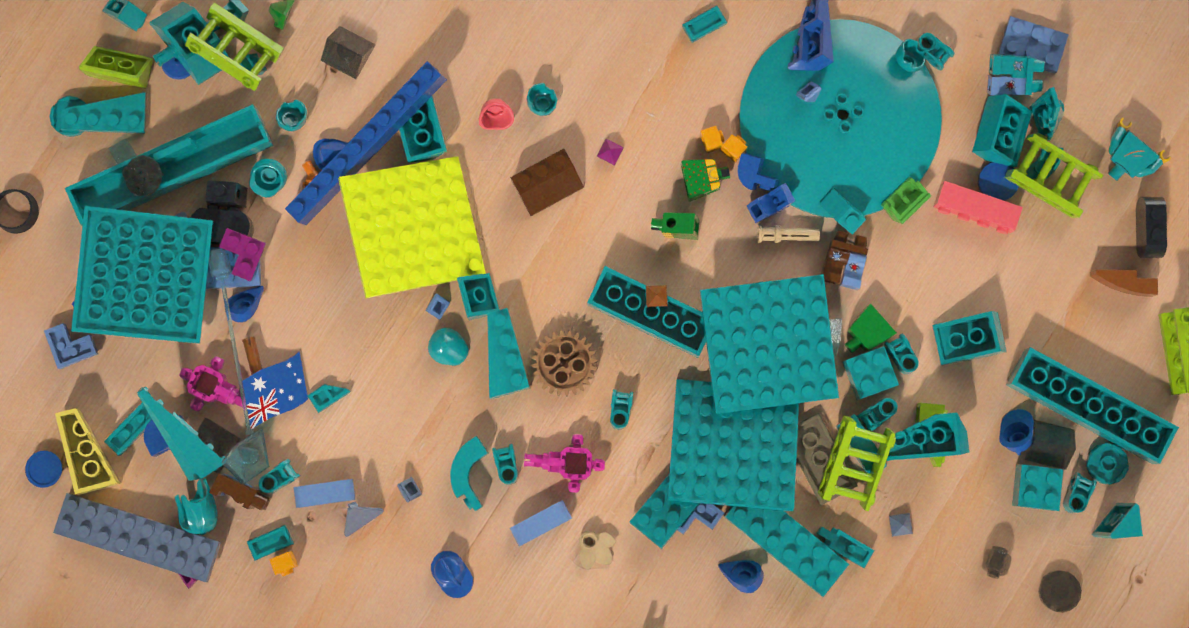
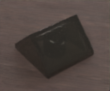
M339 26L327 37L321 62L357 79L375 44Z
M1034 420L1033 441L1027 449L1025 460L1066 470L1076 450L1075 430Z

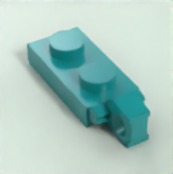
M820 526L817 531L818 535L826 539L825 545L862 568L866 567L875 551L834 527L829 531Z

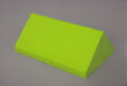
M94 46L80 64L79 70L89 77L146 89L153 58Z

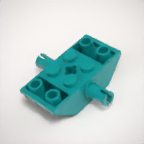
M181 2L149 22L167 45L165 49L153 55L155 62H159L158 65L160 67L175 57L198 85L222 71L202 56L191 52L185 46L190 33L198 37L208 24L194 7ZM216 26L205 40L207 44L214 48L221 41L215 34L221 28L219 26ZM224 50L223 54L229 57L226 50Z

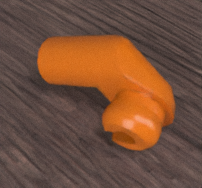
M307 161L302 165L307 173V178L302 184L303 188L319 174L311 161Z

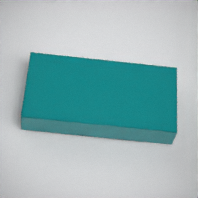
M716 5L682 24V27L691 43H694L726 25L727 21Z
M187 137L152 155L156 162L164 164L198 148L195 140Z
M286 525L247 541L254 561L294 544Z

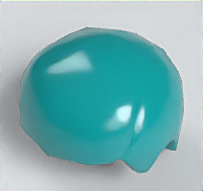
M913 39L904 40L896 51L897 63L908 72L920 70L925 63V52L918 49L919 42Z
M544 83L534 84L529 89L526 98L528 108L539 116L550 115L556 109L558 101L555 91L548 88Z
M295 99L290 103L284 102L276 111V121L279 127L284 130L297 131L306 123L307 109L299 100Z

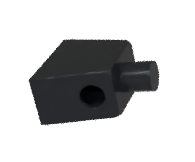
M209 180L207 181L206 203L207 205L246 208L248 188L236 182Z

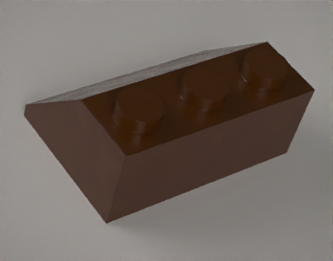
M564 148L510 177L530 216L584 188Z

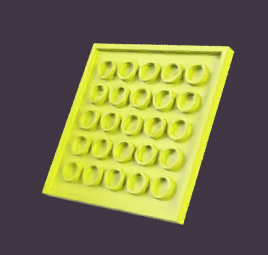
M458 156L338 178L365 299L457 281L458 277L486 274Z

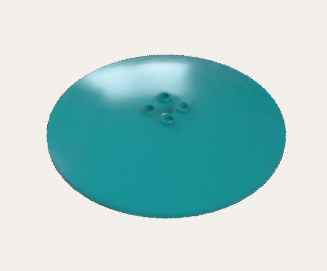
M845 19L830 20L833 63L819 71L790 70L788 63L793 61L795 55L792 50L794 46L798 45L800 38L798 35L799 28L781 37L765 51L747 79L739 113L741 138L746 141L745 145L747 146L745 153L765 158L761 174L779 179L778 187L786 183L795 199V202L790 205L801 211L821 217L833 218L819 203L834 188L861 211L864 216L883 210L881 204L909 177L913 178L915 182H920L935 157L942 124L941 105L935 83L925 64L916 72H908L899 66L896 61V51L903 42L901 39L869 23ZM809 82H813L821 87L815 102H805L798 98L796 93ZM839 110L847 111L848 118L845 120L839 119L837 112Z

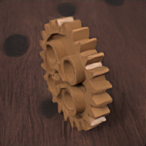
M560 330L559 336L552 332L551 339L545 335L546 342H538L541 348H534L538 355L531 356V359L536 361L531 367L537 368L533 376H540L536 382H544L543 390L549 386L550 394L557 390V396H560L561 392L564 391L566 397H568L571 390L576 395L577 388L584 391L583 384L590 385V382L587 380L588 377L595 378L591 371L597 370L595 366H592V363H596L597 359L591 358L596 352L589 351L592 344H584L586 337L579 340V333H576L574 337L571 336V330L568 331L567 335H564L563 331ZM564 344H570L573 347L570 354H563L561 352V347ZM576 352L580 353L579 356L568 362V368L562 366L555 373L549 374V371L561 364L560 360L562 358L567 360ZM549 355L554 356L556 359L553 366H547L544 363L545 358ZM580 360L584 363L585 366L582 371H575L573 369L575 361ZM560 372H564L568 376L567 381L564 383L556 381V375Z

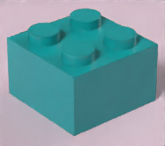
M885 346L842 362L856 400L899 385Z
M1023 464L1016 465L1012 506L1060 511L1063 469Z

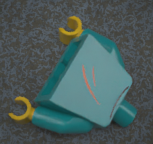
M1122 118L1117 123V128L1111 137L1109 146L1110 160L1116 165L1108 172L1116 181L1125 172L1132 178L1154 174L1164 163L1170 161V156L1166 159L1162 156L1165 150L1156 153L1128 130L1132 126V122L1125 126L1122 123L1124 118Z

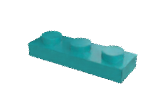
M143 403L104 441L118 456H121L144 433L147 424L152 420Z

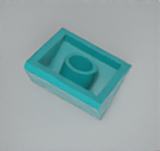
M490 273L457 278L469 321L485 317L487 313L499 310Z

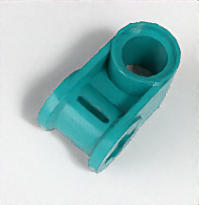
M924 33L916 40L919 42L918 49L925 52L924 58L938 70H943L947 60L955 55L949 46L942 43L931 33ZM922 40L928 41L930 48L923 47Z
M903 333L899 335V338L890 343H884L886 351L901 373L911 374L918 368V358ZM905 359L911 360L913 364L912 369L904 367L903 361Z
M613 389L610 423L614 429L622 430L628 425L633 400L632 391L624 393ZM616 415H623L625 423L616 425L613 419Z
M884 398L859 413L857 417L858 419L861 418L868 431H873L897 412L898 406L893 399ZM884 402H889L892 405L890 413H885L882 410Z
M513 444L500 449L492 448L500 480L506 485L514 484L518 480V470ZM506 470L514 472V478L510 481H506L503 478V473Z
M290 459L281 462L273 470L260 478L259 488L262 492L275 493L300 477L299 473H296L290 465ZM272 478L274 480V487L267 490L264 483L267 479Z
M1076 472L1070 481L1069 489L1063 500L1064 509L1068 513L1083 512L1096 488L1097 481L1086 479ZM1073 498L1077 499L1079 503L1077 509H1074L1071 505Z

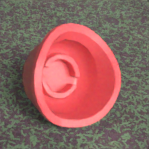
M491 99L483 104L479 115V125L483 129L504 130L513 124V111L503 100Z

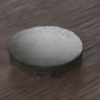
M1059 570L1045 575L1041 580L1038 590L1040 600L1044 606L1052 611L1061 613L1076 607L1081 599L1082 592L1080 583L1074 575Z

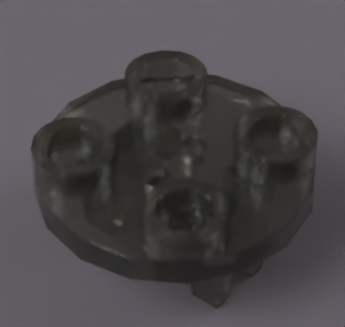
M146 155L133 158L127 167L123 169L122 173L127 188L135 196H149L159 188L162 176H164L158 162Z

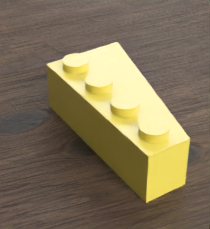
M74 408L55 413L75 494L80 495L120 484L82 412Z

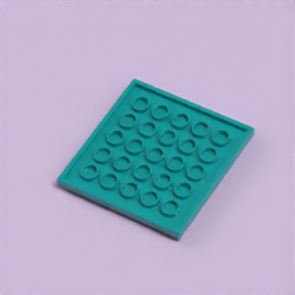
M85 206L71 331L200 344L213 221Z
M824 274L700 290L715 414L839 398Z
M677 379L667 500L794 511L799 403L715 414L711 382Z

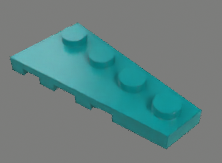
M146 93L61 109V130L145 133Z

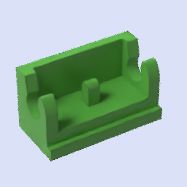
M909 177L881 206L893 221L903 224L931 195L919 181L915 182L913 178Z

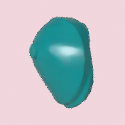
M259 160L251 170L250 188L262 197H273L285 186L287 172L282 164L276 160Z
M451 328L437 330L431 336L428 343V352L432 359L444 365H460L466 359L469 351L468 344L463 337Z

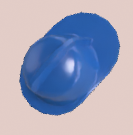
M1016 409L1007 413L1002 419L999 436L1000 443L1008 448V450L1016 452L1017 455H1021V452L1027 450L1032 444L1034 420L1031 413L1023 409Z
M443 551L433 558L431 572L441 589L452 598L466 596L472 589L473 577L461 557L452 551Z

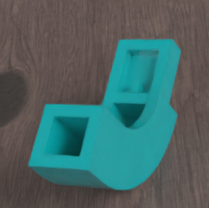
M475 436L460 448L454 457L450 471L451 486L456 498L465 495L466 498L463 499L470 510L473 508L475 511L482 508L483 505L471 488L469 474L473 465L489 454L478 436Z

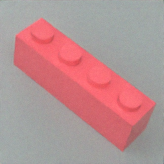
M947 181L940 185L933 206L942 214L949 215L952 213L958 215L957 218L960 220L969 221L970 219L976 221L978 226L997 228L996 231L1002 234L1012 233L1016 230L1023 208Z

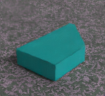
M324 384L307 396L317 412L320 413L351 391L350 389Z

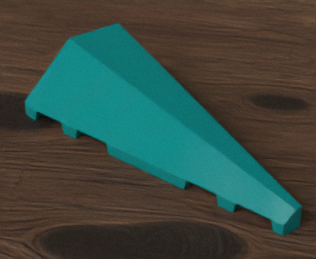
M141 387L137 395L189 481L204 478L228 461L225 456L220 458L213 451L214 446L210 443L208 445L203 443L198 437V432L175 412L172 414L163 407L164 402L161 399L156 401L148 392L147 387Z

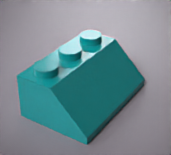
M1007 94L988 96L972 152L986 161L1017 167L1032 111Z

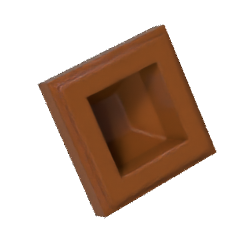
M667 285L646 286L647 307L667 306Z

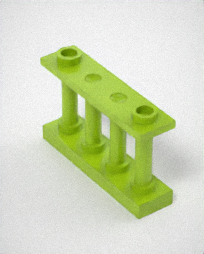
M214 2L206 17L210 21L198 37L190 33L185 46L191 52L202 56L240 81L245 87L256 91L261 81L258 74L268 60L276 63L284 48ZM219 26L227 31V33L216 48L207 44L205 40L214 28ZM236 37L245 44L232 60L224 55L223 51L232 39ZM254 49L262 54L252 70L249 71L241 66L240 63L249 51Z
M1040 133L1028 135L1026 139L1033 144L1020 167L1008 170L1004 178L1067 216L1079 218L1084 211L1078 207L1081 196L1090 180L1101 179L1103 174L1098 172L1099 169L1096 166L1086 165L1048 142L1046 136ZM1039 148H1042L1049 152L1050 155L1037 178L1032 180L1027 177L1026 171ZM1059 158L1067 163L1055 187L1049 190L1044 187L1045 184L1043 182L1056 159ZM1075 168L1082 172L1084 176L1071 199L1066 200L1061 197V191Z
M1189 307L1173 309V312L1158 314L1171 395L1189 393Z
M843 416L818 494L822 499L831 501L832 495L834 496L835 494L860 500L861 507L865 511H869L870 507L875 503V492L888 454L895 444V433L887 427L883 435L857 428V423L851 417ZM858 436L880 442L877 454L852 448L850 446L852 437ZM850 455L874 462L871 472L866 473L844 467L845 456ZM845 475L867 481L864 492L837 486L838 477Z

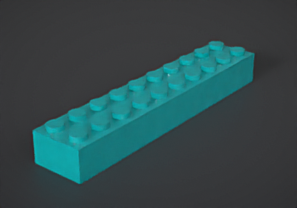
M252 104L70 185L65 190L79 223L83 226L85 206L129 211L274 145L267 129L264 127L265 125L258 109ZM187 137L197 142L198 148L164 164L156 162L152 155Z

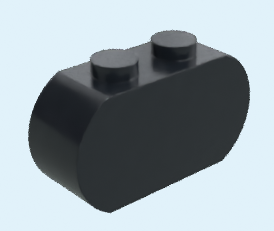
M1140 197L1137 201L1136 250L1140 258H1163L1166 253L1167 211L1166 201L1163 197Z
M207 205V208L197 209L190 217L213 221L211 244H221L227 228L250 237L254 233L252 220L237 207H227V210L219 209V206Z

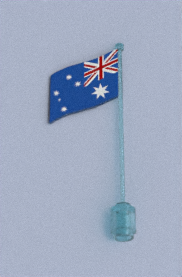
M215 249L209 253L211 277H215L216 280L221 282L247 427L245 434L250 435L254 434L253 428L264 421L293 410L308 400L300 351L286 361L261 369L242 381L224 280L232 273L229 255L225 249Z

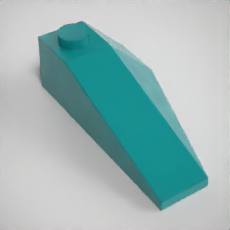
M1054 87L1048 89L1030 106L1037 131L1046 136L1047 141L1052 139L1064 115V104L1059 100Z
M957 412L933 415L926 420L895 433L896 441L893 448L890 449L886 461L954 456L969 453L967 430Z

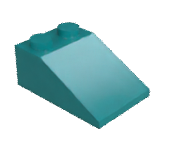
M989 311L932 325L941 365L1007 352L998 312Z

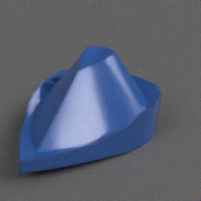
M321 139L317 141L313 146V157L319 169L322 170L348 143L336 139Z
M264 286L255 287L230 297L224 305L228 318L241 323L249 320L258 308Z
M741 560L718 564L719 569L729 582L743 593H754L763 582L764 572L760 564L755 561Z

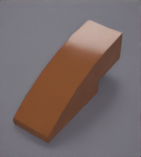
M1094 270L1090 272V277L1111 289L1136 296L1153 297L1158 295V278H1137V270Z

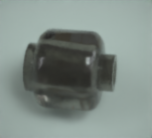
M992 546L984 554L982 569L987 572V576L999 579V576H1006L1008 574L1012 557L1008 554L1007 549Z

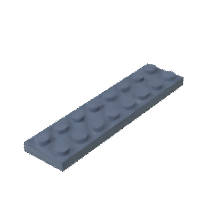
M66 493L53 532L203 582H209L221 545L220 541L198 534H191L186 530L70 493Z

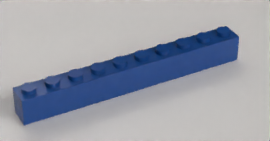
M427 61L294 198L285 210L298 223L307 225L341 190L338 178L357 174L447 79Z

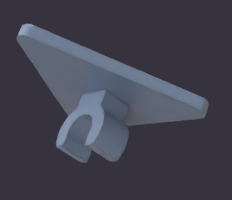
M356 502L348 504L349 508L347 509L344 535L346 537L350 536L384 512L383 509L358 507Z

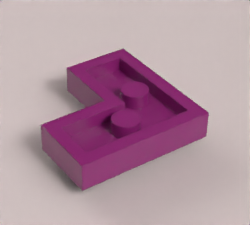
M227 228L219 247L239 255L231 274L252 281L266 243Z

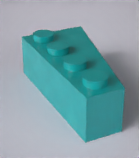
M508 308L487 313L489 398L495 399L530 389Z

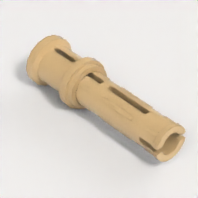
M779 225L774 227L757 226V243L762 241L779 243L781 240L819 241L820 239L819 228H781Z

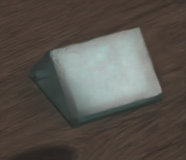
M263 429L257 430L234 445L221 462L241 484L247 483L270 467Z

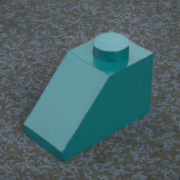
M109 0L102 10L134 31H137L144 25L147 16L146 13L127 0Z
M834 188L819 203L852 235L866 220L864 214Z

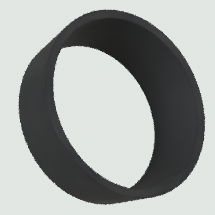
M9 189L1 192L0 200L12 192L23 194L29 201L30 214L27 220L20 226L5 227L0 224V227L14 234L26 232L33 227L39 215L36 199L30 193L23 190Z

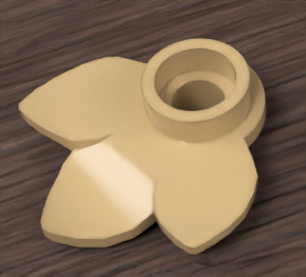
M585 531L581 534L579 538V545L581 547L579 560L585 569H591L595 561L603 565L611 564L612 555L609 547L613 546L616 541L610 534L605 532L596 534L593 531ZM591 537L593 544L587 545L585 539Z

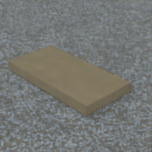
M817 413L798 423L796 460L820 505H823L829 501L822 499L818 494V490L834 441L820 414ZM841 475L837 480V486L852 490L858 486L853 477ZM835 494L834 496L832 495L831 500L837 498V497L840 496V495H838V494Z

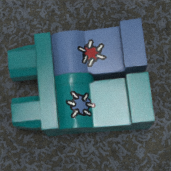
M990 54L989 73L992 75H988L987 93L989 95H1032V92L1042 91L1043 80L1033 79V72H1043L1045 62L1031 56Z

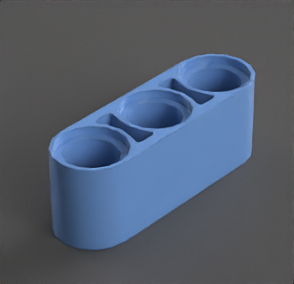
M353 479L293 487L296 508L355 500Z
M562 500L514 525L510 530L518 546H521L567 522L572 517Z

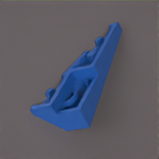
M811 0L810 6L805 8L798 30L799 42L792 50L795 55L793 61L788 63L790 70L819 71L834 62L828 0Z

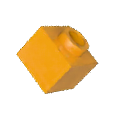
M717 126L701 130L700 132L706 154L721 149L722 142H725L722 131H718Z
M732 134L721 146L720 150L736 163L741 157V153H745L747 150L746 141L737 135L735 137Z
M293 551L269 559L275 575L282 574V577L294 573L293 568L298 567Z

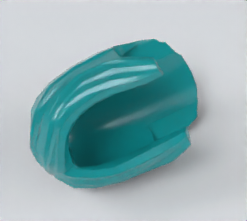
M206 478L198 480L196 494L191 500L188 501L184 494L181 496V501L179 494L175 496L179 524L183 530L191 534L204 535L212 531L217 525V506L213 494L209 493L211 489Z

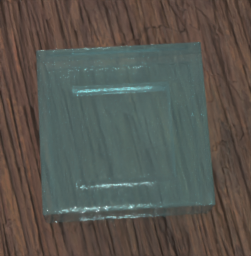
M124 139L108 148L117 164L137 156L128 139Z

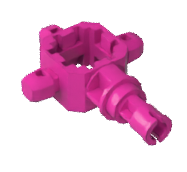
M215 356L210 362V367L200 365L195 370L189 368L181 369L179 376L189 381L187 384L188 392L196 396L195 399L192 398L190 403L191 409L199 412L204 406V400L211 403L220 401L226 405L236 404L247 409L244 394L240 393L241 391L236 389L235 385L227 381L225 374L219 372L223 368L224 359ZM204 372L219 378L218 384L210 396L196 390V384Z
M579 434L572 436L571 444H573V447H566L561 452L549 451V453H543V455L527 453L524 455V459H530V461H524V467H542L543 470H548V472L560 473L564 478L571 479L568 482L569 492L578 493L581 483H579V479L586 480L591 475V469H595V471L605 470V461L602 459L592 460V453L587 448H581L583 436ZM567 453L587 454L585 474L565 473Z

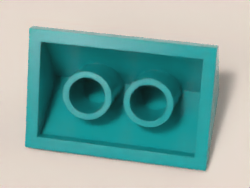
M431 96L399 129L408 163L434 160L447 152L433 96Z
M1116 503L1092 535L1097 538L1108 539L1143 536L1139 505L1136 503Z

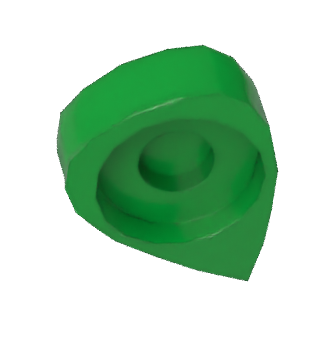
M295 0L271 3L268 11L275 20L274 27L281 30L284 29Z

